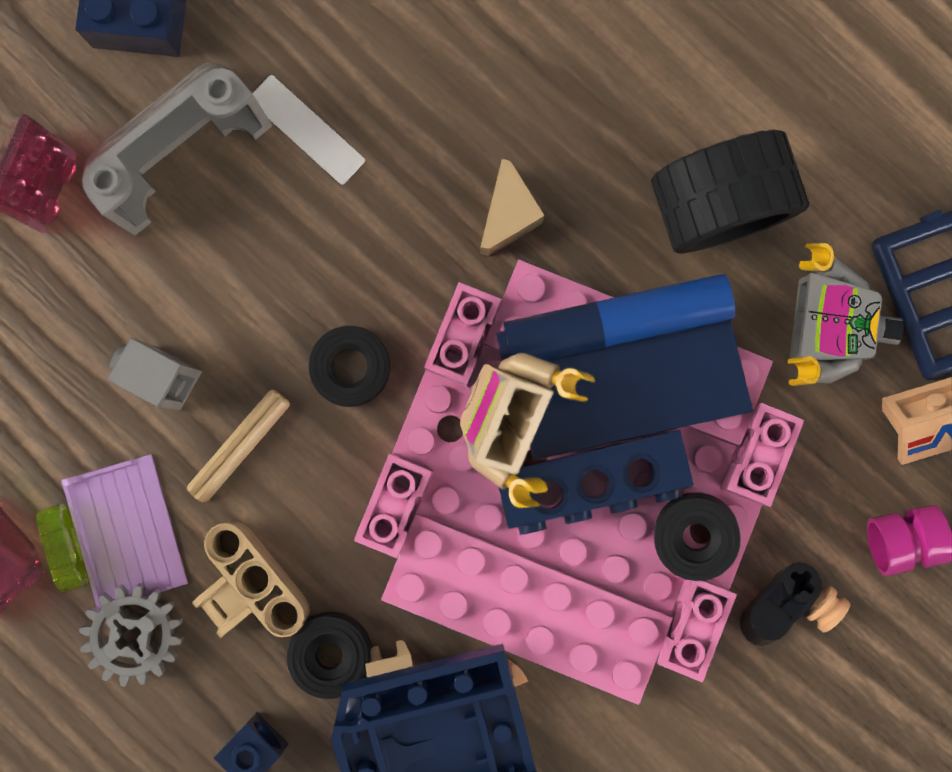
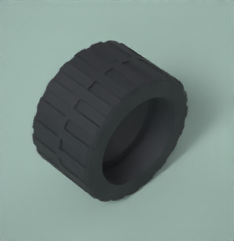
M776 129L745 134L700 149L663 167L651 179L672 249L678 254L715 247L766 230L800 215L810 205L787 134Z

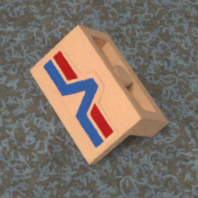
M952 377L882 398V411L898 433V461L901 465L952 450Z

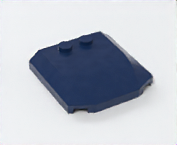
M503 644L343 684L331 739L340 772H537Z

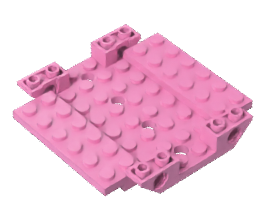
M518 259L502 299L458 282L424 366L425 373L393 452L387 457L354 541L398 558L381 598L382 601L492 646L503 644L507 652L637 705L640 704L657 658L660 666L703 683L737 594L730 591V587L762 505L771 507L804 420L763 403H759L756 407L773 361L738 347L753 412L546 457L547 460L680 430L694 486L682 488L683 494L701 492L719 498L733 512L740 530L741 543L737 558L727 571L713 579L705 581L686 580L676 576L662 564L654 545V529L660 511L669 501L656 503L654 495L636 499L638 507L623 512L610 513L609 506L591 510V519L576 523L565 524L564 517L546 520L547 529L534 533L520 535L518 527L508 529L499 487L471 466L468 460V446L464 435L455 442H446L438 434V424L447 416H455L461 420V416L472 393V386L477 381L482 367L485 364L499 367L501 361H503L496 333L504 331L503 322L614 298ZM642 459L633 461L627 470L629 481L634 486L646 484L651 477L649 464ZM591 470L583 476L581 488L587 496H598L606 488V478L602 472ZM545 481L547 492L535 493V499L543 507H553L561 499V488L554 481ZM689 525L683 532L684 542L694 549L705 547L710 539L704 543L695 542L690 535L691 525Z

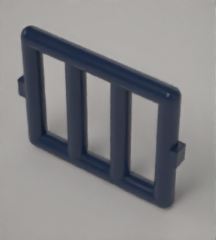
M942 210L924 215L920 218L921 222L876 238L872 243V250L897 314L903 320V329L921 375L927 380H934L952 373V354L935 359L926 336L928 333L952 325V306L919 318L910 292L952 277V258L903 276L893 251L952 230V211L943 214Z

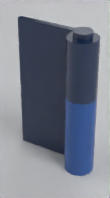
M718 274L503 322L504 331L496 333L502 360L515 354L525 353L558 365L561 372L568 368L589 373L595 380L592 382L580 378L575 386L576 393L588 398L584 402L561 396L556 385L550 388L553 390L552 397L530 445L533 460L753 412L731 323L735 317V303L727 276L725 274Z

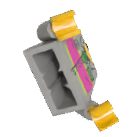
M805 243L804 247L809 248L812 252V260L800 261L799 268L805 271H815L817 274L810 273L799 279L790 359H788V364L794 363L797 366L798 377L797 379L789 380V385L791 386L814 383L831 384L858 371L862 361L874 358L877 342L898 345L901 341L904 327L901 318L880 316L881 294L871 291L869 283L836 258L829 244Z

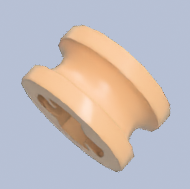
M829 586L820 592L819 597L811 608L804 613V617L809 621L817 620V628L825 633L834 628L844 618L850 608V602L844 597L838 599L837 590Z

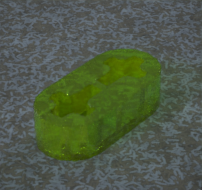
M61 503L39 510L37 513L38 531L55 585L63 593L87 586L89 578L69 508Z

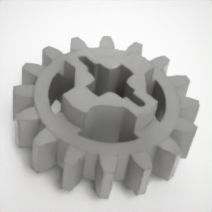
M139 583L135 586L132 594H129L126 587L120 585L115 588L116 599H113L105 592L98 597L102 609L97 607L87 609L85 614L93 623L85 624L79 629L80 634L90 636V641L81 646L80 651L83 653L93 652L95 657L88 664V667L91 670L102 665L105 668L102 680L107 681L115 673L120 675V686L125 687L132 676H136L139 684L144 685L149 680L150 670L158 677L166 671L161 660L173 663L177 658L178 654L170 646L180 645L183 642L184 636L173 633V629L181 625L183 619L182 617H170L169 612L175 605L173 600L164 605L158 602L161 590L156 589L150 596L144 595V584ZM123 605H139L150 611L146 614L135 613ZM104 622L110 628L109 641L105 645L102 639ZM160 624L162 628V643L158 651L153 637L155 628ZM135 627L140 629L141 634L137 640L133 639L127 642L124 639L123 635L128 629L131 630ZM118 656L130 657L137 664L123 663L115 658Z

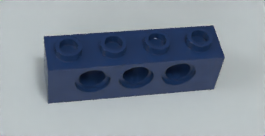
M674 430L520 467L516 475L520 479L540 478L544 482L554 481L560 486L562 492L561 499L553 507H543L539 504L537 507L518 508L510 501L508 487L505 489L499 487L508 529L518 527L519 534L524 535L547 529L545 521L554 518L564 517L565 524L591 519V510L609 506L610 513L631 510L638 507L636 499L654 495L656 503L681 498L684 496L682 488L694 486L681 431ZM637 459L646 461L651 468V477L642 486H634L627 476L629 465ZM591 470L602 472L606 478L605 490L595 497L587 496L581 488L583 476ZM530 491L531 498L536 501L535 493Z

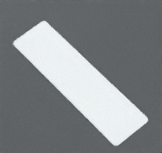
M273 75L268 76L254 91L253 95L267 118L341 185H344L364 164V157Z

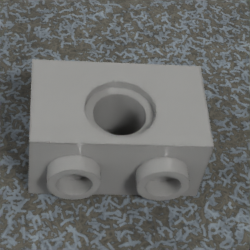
M130 338L127 345L122 344L115 351L109 365L113 370L107 380L156 407L181 411L202 371L154 345Z

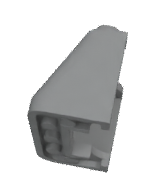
M214 62L204 63L190 72L90 152L84 164L83 189L87 197L104 217L136 236L152 223L146 214L145 204L147 198L156 191L143 176L146 171L210 120L213 121L224 136L228 135L231 130H242L248 132L255 139L259 138L273 125L254 95L236 74L223 65Z

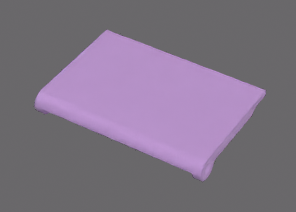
M152 454L61 480L97 608L102 609L98 597L106 592L113 599H116L115 588L120 585H124L128 593L132 594L137 584H144V595L149 596L156 589L163 592L189 583Z

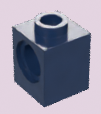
M256 712L225 744L214 759L227 772H266L280 758L289 743Z

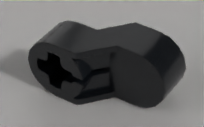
M802 562L793 563L778 572L743 611L740 618V628L745 638L754 645L759 646L768 645L781 639L819 597L822 590V581L818 572L812 566Z

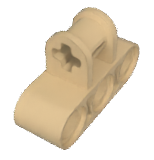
M239 521L221 523L209 530L204 540V549L208 558L223 576L200 594L192 604L196 608L202 607L218 627L216 634L222 638L252 613L274 636L290 637L297 633L309 619L311 613L310 604L252 530ZM225 530L232 531L239 539V548L234 555L226 553L220 546V537ZM252 566L261 567L266 571L269 581L265 589L259 590L250 584L248 573ZM280 602L291 603L296 608L298 618L295 624L288 625L279 620L276 609Z

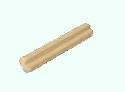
M276 390L268 391L188 484V492L202 503L209 501L289 408V401Z

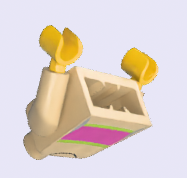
M525 353L515 354L501 361L499 367L485 364L482 367L477 381L472 386V393L460 421V426L468 446L469 463L474 469L501 489L508 487L510 501L518 508L539 506L531 498L530 491L533 493L547 492V485L542 479H520L516 475L520 470L552 397L553 390L550 388L556 385L561 396L584 402L588 398L576 393L575 386L580 378L592 382L595 381L589 373L571 368L561 372L558 365Z

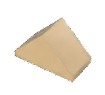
M505 159L501 160L480 246V254L485 256H491L539 227L544 220L543 212L511 161Z

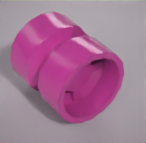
M936 505L907 510L904 519L898 513L869 518L867 522V539L870 552L877 569L883 576L888 577L911 572L915 567V563L918 562L924 568L948 564L952 561L951 530L946 517Z

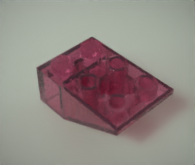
M23 113L12 121L0 148V216L43 233L46 225L50 224L57 215L59 208L57 199L64 183H68L75 173V157L77 152Z

